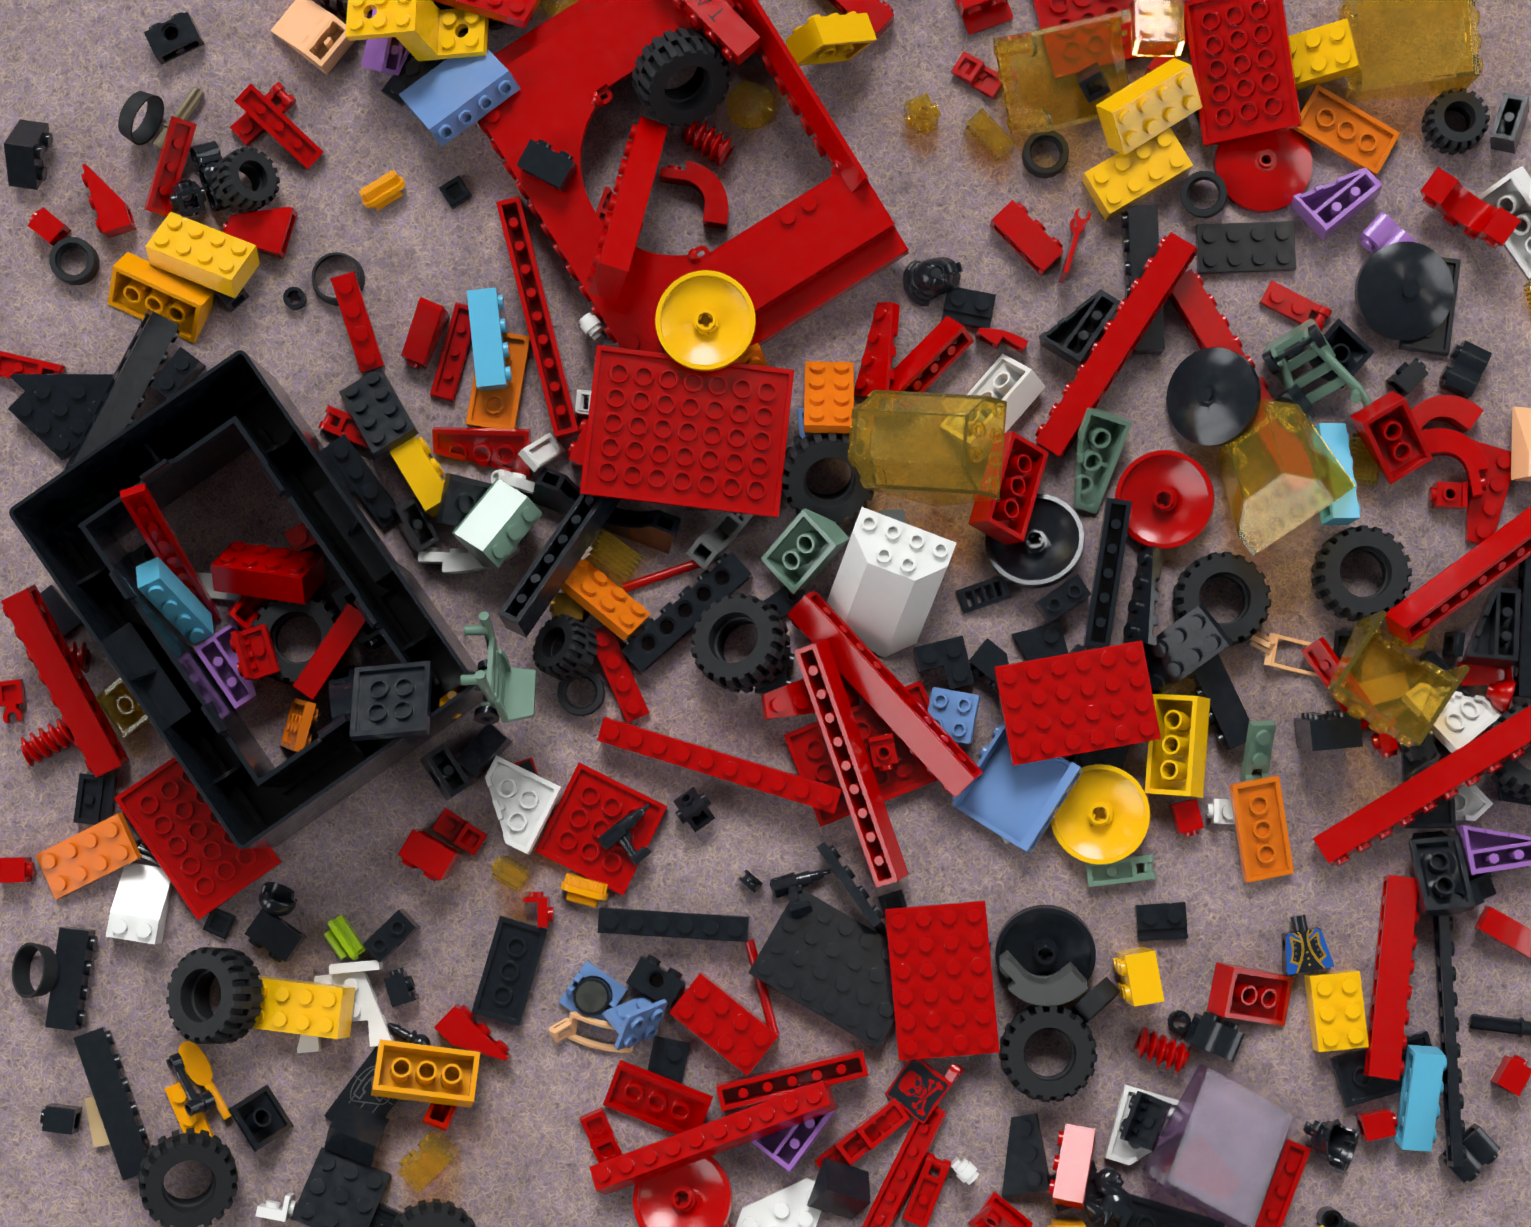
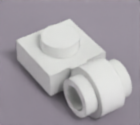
M587 313L579 320L580 328L586 335L589 334L595 342L599 343L606 338L602 334L603 326L595 315Z
M499 469L495 470L491 475L492 484L496 479H500L519 491L533 492L535 486L534 482L526 480L527 476L524 474L511 473L510 471Z
M956 1157L951 1162V1167L957 1173L956 1176L963 1183L966 1182L970 1185L979 1176V1173L976 1171L977 1168L966 1158L961 1161Z

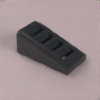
M1001 576L956 590L963 614L1011 598L1006 580ZM997 582L1002 596L999 597L997 596L994 587V583ZM985 586L989 587L992 596L990 600L987 598ZM976 589H979L983 601L981 603H978L974 591ZM967 592H969L973 602V606L970 607L965 596Z

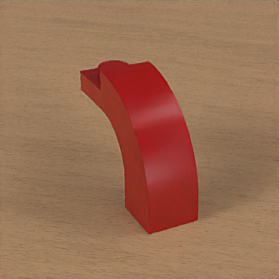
M691 161L686 162L685 170H681L682 168L677 165H667V168L661 167L660 180L662 183L689 186L701 194L705 202L704 227L728 229V198L722 183L714 173L706 167Z
M1453 395L1434 396L1410 409L1420 430L1427 422L1440 420L1451 424L1462 433L1469 431L1484 411L1475 403Z
M1446 428L1420 430L1431 456H1449L1460 462L1466 471L1471 499L1481 498L1483 491L1487 490L1485 477L1480 476L1479 473L1487 472L1489 466L1479 446L1468 436L1455 430Z

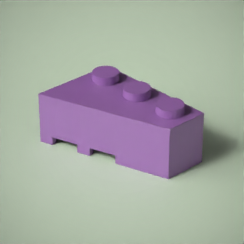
M373 9L371 18L377 13V9ZM396 37L367 39L361 67L398 76L409 51Z
M1363 168L1337 178L1336 181L1324 186L1319 185L1311 191L1294 195L1291 207L1324 241L1377 198L1382 184L1367 168Z
M233 622L194 647V650L238 713L257 701L258 696L254 682L245 680L238 672L237 663L239 660L237 653H234L230 646V639L232 638L230 632L240 630L238 625Z
M1456 825V834L1460 838L1468 875L1531 866V836Z
M838 1110L751 1142L787 1171H794Z

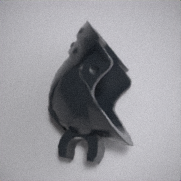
M946 257L931 258L922 262L914 260L904 270L903 288L914 303L920 306H929L930 300L938 295L954 290L959 285L960 273L963 272L961 263H955V261Z
M1339 1119L1322 1123L1315 1120L1313 1124L1306 1121L1303 1131L1311 1136L1310 1142L1314 1152L1322 1159L1328 1161L1338 1173L1344 1175L1353 1159L1360 1130L1349 1129L1341 1125Z

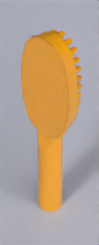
M191 1041L183 1042L178 1048V1053L182 1057L186 1073L196 1084L204 1086L206 1090L212 1093L217 1110L223 1120H226L232 1115L212 1081L213 1072L206 1055L196 1043Z

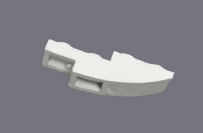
M518 545L513 549V551L509 554L505 561L511 559L512 557L520 553V547ZM427 547L425 552H418V561L421 564H442V572L444 574L471 573L491 568L483 567L469 551L464 553L465 549L451 548L449 553L440 552V548Z

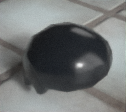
M276 882L264 883L259 894L260 906L267 913L274 916L289 915L295 909L297 899L295 898L294 900V891Z

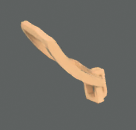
M1260 632L1255 633L1250 638L1251 646L1266 652L1264 665L1319 677L1316 672L1274 663L1279 639L1305 646L1312 642L1275 633H1269L1268 637Z
M577 1011L571 1012L569 1018H565L549 1027V1033L555 1043L568 1038L599 1050L630 1053L633 1051L634 1046L617 1050L614 1044L601 1043L576 1035L578 1020L601 1028L615 1030L608 1021L589 1017Z

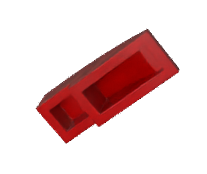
M1485 906L1474 928L1531 959V929L1500 911Z

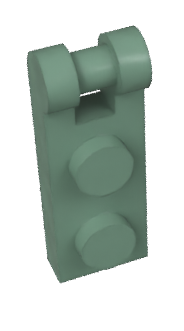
M1273 720L1249 721L1240 776L1241 782L1269 776L1276 724ZM1258 769L1257 774H1252V771Z
M1154 854L1130 856L1109 864L1085 862L1087 886L1094 887L1157 879L1156 871H1153L1152 864L1155 861ZM1136 864H1143L1142 873H1137Z

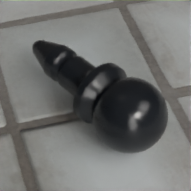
M388 1023L387 1026L392 1033L398 1035L403 1040H407L406 1043L430 1046V1039L426 1035L417 1034L415 1030L410 1033V1031L398 1024Z

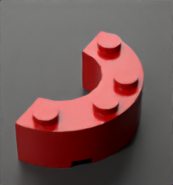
M1437 167L1420 191L1424 197L1421 201L1444 215L1442 218L1444 222L1452 227H1455L1457 224L1464 229L1463 234L1472 240L1479 238L1494 249L1498 246H1503L1521 222L1519 218L1502 207H1494L1473 195L1464 188L1458 179Z

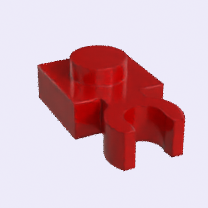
M23 679L1 681L0 707H6L3 713L4 723H11L10 716L12 713H16L17 721H24V713L19 709L20 704H26Z

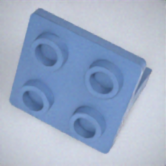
M933 687L928 713L956 743L971 744L980 696Z
M645 994L606 1010L604 1017L619 1034L614 1047L617 1050L625 1047L630 1048L637 1042L653 1038L658 1032V1027L668 1002L662 999L652 1003Z

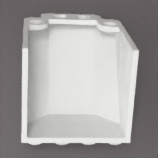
M862 507L827 603L876 655L885 658L910 647L918 641L950 562L956 542Z

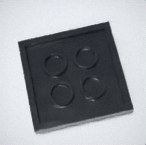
M431 661L357 667L354 669L349 734L352 742L429 735L433 676Z
M321 1147L291 1219L310 1227H370L391 1174L372 1166H366Z

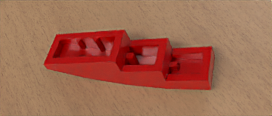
M894 1098L816 1157L813 1162L819 1170L824 1158L851 1166L866 1152L874 1149L902 1126L910 1117Z

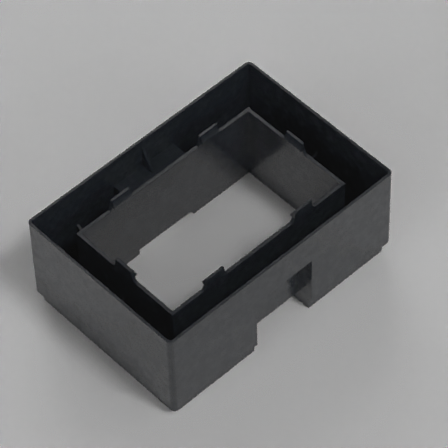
M242 350L231 354L12 506L9 510V515L236 847L239 849L279 846L457 720L454 718L455 716L462 714L460 716L462 717L482 703L483 692L478 685H466L467 688L442 706H439L440 699L461 684V675L475 674L477 672V665L412 572L397 563L353 500L352 495L356 492L324 449V446L280 383ZM252 448L264 465L261 469L278 495L280 497L284 495L311 532L356 597L354 604L372 629L376 627L401 663L431 661L433 676L429 735L352 742L349 737L351 715L347 716L344 713L317 732L319 737L275 768L187 639L138 589L136 566L119 542L120 538L135 529L137 525L121 500L120 491L145 483L161 511L229 462Z

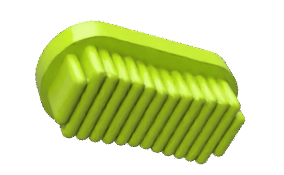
M343 914L335 919L331 918L327 921L331 930L324 934L325 938L340 960L348 955L353 961L358 960L360 955L367 950L362 945V940H360V937Z

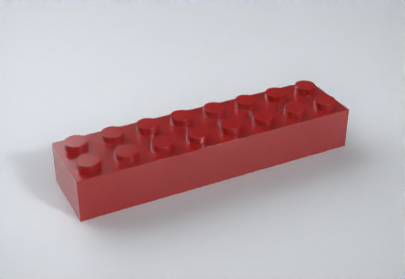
M640 116L638 124H633L628 138L632 139V141L627 140L623 151V156L627 158L621 159L618 174L621 176L617 175L613 186V192L616 194L612 193L608 204V211H611V213L606 212L602 225L606 231L601 230L597 243L598 246L592 260L593 264L586 281L591 283L588 292L590 294L615 302L618 301L629 272L668 125Z

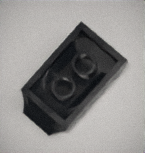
M1442 831L1413 833L1408 843L1420 896L1418 906L1423 914L1440 916L1473 910L1475 902L1459 835L1449 836Z

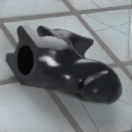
M1113 1168L1100 1170L1094 1179L1096 1190L1104 1196L1101 1203L1098 1204L1090 1200H1084V1204L1087 1207L1088 1218L1092 1223H1097L1104 1217V1226H1107L1110 1220L1114 1219L1119 1222V1227H1125L1134 1211L1135 1205L1129 1193L1122 1188L1124 1181L1121 1178V1174Z

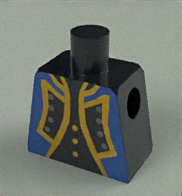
M1305 914L1291 916L1293 931L1281 934L1283 974L1291 975L1334 967L1321 929L1318 927L1308 928Z

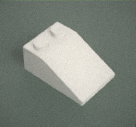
M131 863L124 867L110 910L106 937L154 945L162 943L172 882L161 867Z

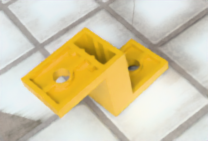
M348 0L345 37L349 41L396 37L418 61L487 56L489 18L458 8L440 10L432 0ZM372 9H377V13L373 18L368 19V12ZM468 28V33L464 37H458L460 30Z

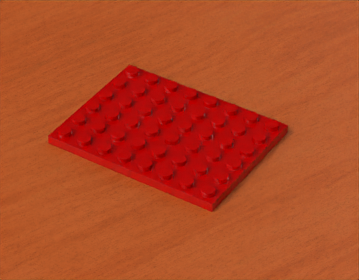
M597 345L580 494L778 518L794 370L734 362L719 370L697 371L682 366L666 353Z

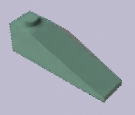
M1087 408L1078 431L1073 505L1075 508L1097 514L1132 425V422L1123 416L1102 409Z

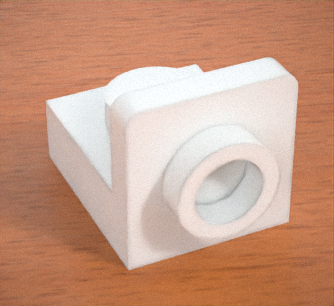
M1211 799L1210 804L1207 803L1206 817L1210 818V824H1235L1231 799Z
M289 1193L285 1196L283 1207H280V1202L266 1200L265 1204L262 1203L257 1206L256 1216L286 1222L292 1216L297 1205V1201L293 1200L294 1194Z

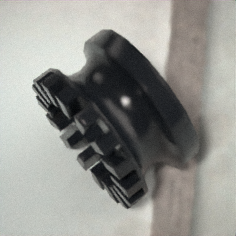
M289 287L285 290L283 300L290 309L299 310L305 306L307 297L300 288ZM297 292L301 300L297 304H292L289 296Z
M747 869L745 870V876L739 877V880L754 893L757 891L756 887L763 884Z
M1175 1010L1170 1013L1168 1025L1171 1030L1176 1033H1183L1189 1029L1191 1018L1186 1012ZM1183 1015L1186 1019L1185 1026L1175 1028L1173 1018Z

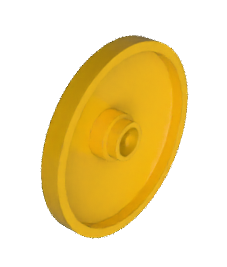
M703 270L691 272L678 278L665 290L657 306L655 323L659 340L672 359L689 369L714 371L731 365L746 352L755 333L756 317L752 300L740 283L726 274Z
M1103 764L1082 767L1083 772L1051 821L1053 833L1063 849L1081 861L1091 864H1109L1125 859L1141 845L1147 835L1151 817L1147 795L1139 782L1120 768Z

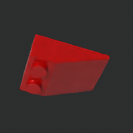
M1394 391L1387 393L1350 416L1359 437L1389 484H1393L1433 460L1405 397Z
M1216 962L1207 1011L1226 1018L1285 1026L1294 977Z

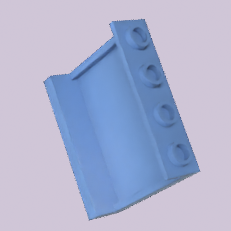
M487 49V56L446 59L401 92L399 96L410 112L418 117L439 145L443 147L520 90V87L509 70Z
M1003 723L995 728L990 745H985L978 756L980 760L977 766L983 773L957 797L952 796V800H954L952 805L1030 855L1083 770L1077 764L1071 763L1063 757L1012 766L1005 725Z

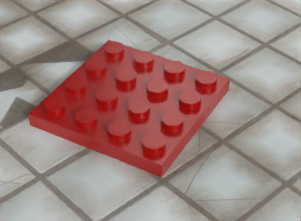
M579 762L535 852L593 881L608 884L609 889L624 895L640 862L635 866L619 841L607 850L600 845L598 838L628 813L632 814L636 809L643 808L649 804L651 807L645 811V815L637 822L638 824L629 831L633 836L630 841L637 851L641 847H648L668 806Z

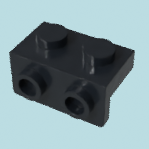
M1137 1091L1136 1095L1134 1094L1130 1099L1128 1117L1124 1118L1120 1125V1139L1154 1151L1172 1104L1145 1092Z

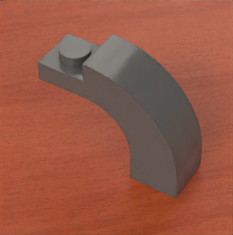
M724 512L696 540L686 554L705 570L734 542L752 521L754 515Z
M1008 950L999 956V969L1009 979L1008 989L1015 996L1030 1004L1039 1006L1061 1005L1077 998L1088 989L1087 979L1071 962L1052 975L1037 976L1026 971Z

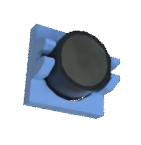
M587 960L558 1002L572 1012L577 1011L586 1016L606 1021L607 1019L604 1017L606 1010L615 1007L628 988ZM592 1025V1026H593L594 1028H596L597 1030H600V1028H601V1027Z

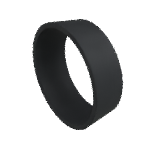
M143 91L132 94L120 112L118 121L120 133L138 146L149 142L161 125L164 115L163 100L159 96ZM147 101L145 117L140 126L132 132L136 114Z
M333 252L322 256L315 263L312 270V284L321 300L330 305L339 306L337 298L324 295L316 287L315 274L321 263L334 256L349 258L356 266L357 280L361 292L365 285V274L362 266L356 259L344 253Z
M31 942L25 943L19 948L13 960L12 982L16 992L21 997L43 996L52 990L58 973V963L54 951L48 946ZM39 950L43 961V973L38 988L34 990L30 982V965L33 956Z

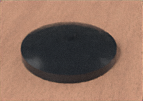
M1416 242L1392 243L1375 251L1361 266L1355 282V303L1361 318L1375 333L1385 338L1399 341L1418 339L1434 331L1448 315L1454 296L1453 278L1446 262L1433 249Z
M1204 348L1185 358L1174 371L1166 396L1168 415L1174 428L1188 441L1209 447L1226 445L1242 436L1252 425L1260 407L1261 387L1255 369L1245 357L1225 348Z
M1037 494L1024 541L1004 545L994 538L985 535L987 556L994 570L1009 583L1032 589L1054 585L1069 576L1079 564L1085 545L1083 526L1076 512L1061 499L1047 494Z
M1036 905L1017 912L1004 924L996 941V965L1001 978L1007 986L1009 979L999 969V956L1006 950L1010 952L1026 971L1037 976L1052 975L1071 962L1088 982L1095 967L1096 948L1090 929L1076 914L1059 906Z

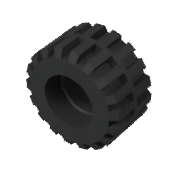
M1456 87L1451 88L1448 92L1447 90L1443 91L1426 108L1425 115L1422 117V123L1425 124L1421 128L1422 133L1427 132V135L1424 137L1426 142L1431 140L1433 142L1431 147L1435 149L1438 146L1440 148L1439 152L1443 154L1447 150L1449 155H1455L1457 152L1462 154L1468 149L1470 150L1484 136L1489 127L1487 123L1490 121V115L1485 114L1489 109L1487 105H1482L1484 101L1482 97L1477 99L1475 97L1476 92L1471 91L1467 93V88H1461L1457 91ZM1452 110L1462 114L1467 122V130L1465 132L1451 130L1444 120L1445 111Z
M238 148L222 158L214 166V173L211 174V180L214 181L211 184L212 190H216L215 196L223 201L221 204L224 207H230L229 211L234 213L238 210L239 214L255 212L269 204L276 197L275 194L278 193L280 188L277 186L280 183V177H276L278 170L276 167L273 168L272 163L274 162L271 159L265 158L266 154L264 152L258 153L256 148ZM239 171L250 179L252 190L247 189L242 184L239 178Z
M560 614V616L552 617V620H548L545 622V626L541 627L538 636L534 640L535 645L532 649L534 654L532 657L535 661V666L540 671L563 682H573L574 679L578 680L594 662L593 658L597 654L596 647L598 646L596 632L593 631L592 627L569 615Z

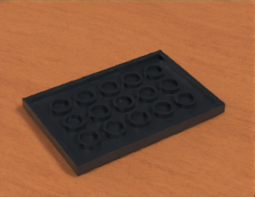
M803 890L802 893H799V900H809L813 912L794 918L791 914L789 901L748 974L872 1047L879 1049L895 1020L888 939Z

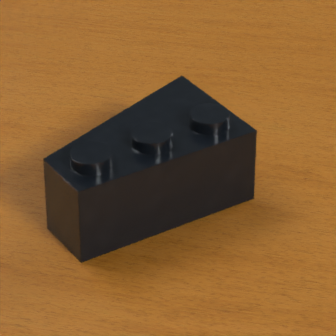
M1100 289L1079 305L1074 312L1066 318L1063 317L1057 322L1058 324L1047 332L1042 333L1039 336L1040 345L1078 368L1083 361L1086 362L1090 357L1089 351L1094 342L1100 341L1105 334L1103 329L1109 320L1113 321L1118 314L1116 309L1121 301Z
M1495 587L1488 594L1461 663L1511 668L1518 662L1521 589Z

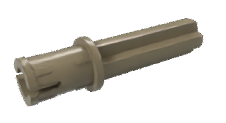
M197 87L192 88L173 116L187 121L204 97L203 91ZM170 121L168 124H163L164 128L152 143L159 150H162Z

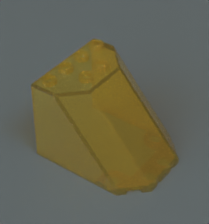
M873 390L867 395L868 398L865 401L857 404L852 409V425H850L849 436L850 447L847 459L852 467L857 468L861 476L859 480L864 488L936 507L999 500L1007 401L991 396Z
M1267 398L1261 399L1258 413L1249 429L1235 441L1220 446L1218 462L1237 534L1252 556L1334 503L1355 487V484L1298 404L1284 403Z
M1380 611L1356 623L1327 689L1332 693L1331 696L1348 708L1347 712L1358 720H1361V718L1365 719L1370 723L1369 727L1379 734L1384 732L1397 738L1400 743L1411 747V745L1418 746L1422 744L1470 667L1464 665L1444 671L1428 661L1420 662L1381 636L1383 632L1378 627L1387 613Z

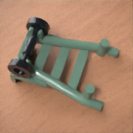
M1312 319L1271 341L1263 351L1262 358L1273 375H1277L1286 390L1296 383L1299 388H1302L1331 370L1338 375V377L1305 395L1311 404L1346 384L1351 388L1350 399L1353 403L1360 401L1364 407L1372 403L1364 387L1335 358L1334 351L1316 322ZM1309 345L1311 347L1308 350L1302 352L1301 354L1286 362L1285 357L1290 358L1294 356L1295 354L1304 350V346ZM1320 356L1325 361L1298 378L1292 379L1290 372L1313 358ZM1311 416L1299 425L1307 439V431L1312 428Z
M483 611L479 614L481 625L464 626L465 636L484 635L488 649V659L478 663L475 674L461 675V685H478L483 692V701L485 703H482L480 707L475 709L474 720L480 724L491 725L497 723L499 717L502 723L532 718L535 713L536 670L510 666L505 652L502 649H498L488 612Z

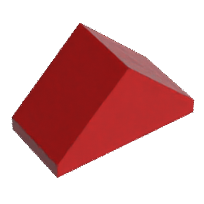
M240 595L229 606L227 616L243 630L249 629L253 619H257L260 615L258 613L259 609L266 607L267 601L270 599Z
M430 1103L422 1123L447 1131L451 1127L458 1106Z

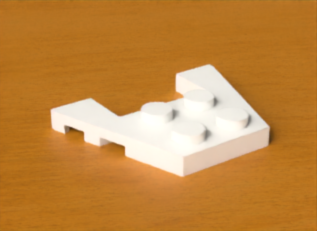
M366 971L315 976L314 982L356 987L352 1022L368 1021L370 1047L378 1046L380 1039L394 1041L386 1025V1019L381 1013L377 1003L378 999ZM300 1035L297 1053L322 1051L321 1037Z

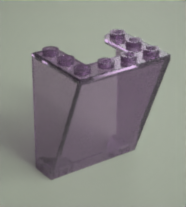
M1200 1063L1161 1133L1154 1151L1151 1152L1142 1169L1149 1174L1148 1179L1162 1188L1164 1192L1173 1197L1180 1194L1185 1197L1183 1202L1195 1209H1198L1199 1206L1207 1210L1205 1214L1214 1220L1221 1221L1228 1227H1255L1293 1115Z

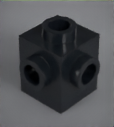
M184 179L178 181L177 185L171 186L172 194H169V200L172 209L176 208L181 216L189 217L206 211L204 202L207 200L204 188L200 187L195 181ZM189 195L186 199L182 198V196Z
M1417 722L1403 727L1404 732L1397 734L1399 738L1397 740L1398 748L1402 754L1405 753L1408 762L1437 752L1434 744L1436 742L1435 734L1426 724L1418 726Z
M694 787L673 801L679 809L675 813L683 824L688 822L695 833L715 819L708 808L711 802L704 792L699 795Z

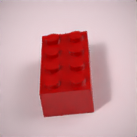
M1014 431L994 435L968 524L1004 545L1024 541L1049 452Z
M242 541L232 542L210 565L214 591L298 604H306L326 581L322 554H315L311 551H294L289 548H273L264 544L252 545L245 544Z
M703 972L699 973L669 1011L672 1016L747 1076L779 1036L776 1031Z

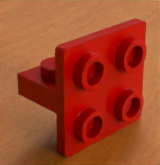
M955 0L968 35H973L1013 20V14L1007 0Z
M261 624L243 631L235 630L230 632L232 637L230 639V646L232 651L237 653L239 660L237 669L241 677H244L245 680L261 681L263 677L281 672L267 624Z
M995 1191L989 1195L979 1213L968 1222L971 1227H1031L1033 1225L1029 1219Z

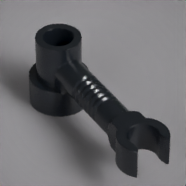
M175 1053L169 1056L166 1063L180 1081L189 1100L184 1104L187 1114L193 1116L201 1111L205 1113L214 1109L216 1106L215 1099L209 1090L196 1093L185 1071L181 1055Z

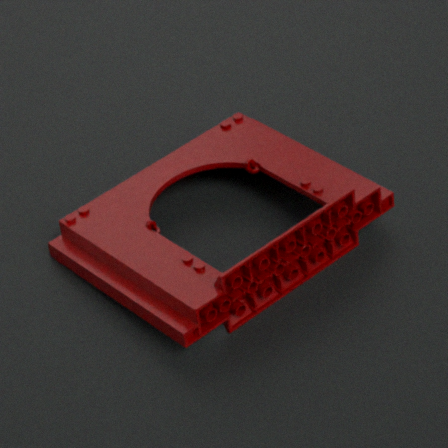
M579 0L493 54L509 70L520 90L478 121V124L489 140L493 138L490 142L491 146L502 160L506 159V161L502 162L504 167L514 180L518 179L515 185L526 200H531L528 203L529 208L539 221L543 220L540 226L551 241H556L553 244L554 249L564 262H569L565 265L568 272L576 282H581L578 286L579 290L589 303L591 301L594 303L591 306L592 311L601 323H606L603 329L614 344L616 342L619 344V348L668 354L663 348L656 331L655 318L657 306L665 290L675 280L691 272L703 270L720 272L730 276L742 285L752 300L756 317L755 333L750 346L759 343L761 346L909 254V249L896 230L894 221L869 183L867 174L758 0L725 1L760 36V48L755 53L757 56L762 54L763 65L770 76L775 75L774 80L781 95L785 96L787 94L788 105L795 117L800 115L801 118L799 120L806 135L814 137L812 139L815 144L814 147L821 158L825 156L832 166V176L711 252L706 246L701 245L695 249L692 248L688 255H664L649 252L635 246L629 272L617 302L588 293L591 283L586 281L593 264L592 260L598 246L597 243L601 230H606L603 229V221L595 212L588 198L582 177L581 158L585 133L596 109L602 108L612 101L613 94L610 88L632 75L633 68L636 67L634 63L638 55H642L641 50L645 45L649 46L654 37L658 36L659 38L664 35L663 32L668 30L675 32L677 28H685L686 31H688V28H692L699 32L703 29L700 26L696 27L688 18L689 14L683 8L681 10L678 9L672 0ZM607 94L608 97L604 100L600 98L603 95ZM530 139L536 142L541 139L552 146L551 150L558 154L562 150L574 157L572 161L577 165V168L564 193L521 171L517 167V163ZM703 250L705 254L698 257L697 254Z

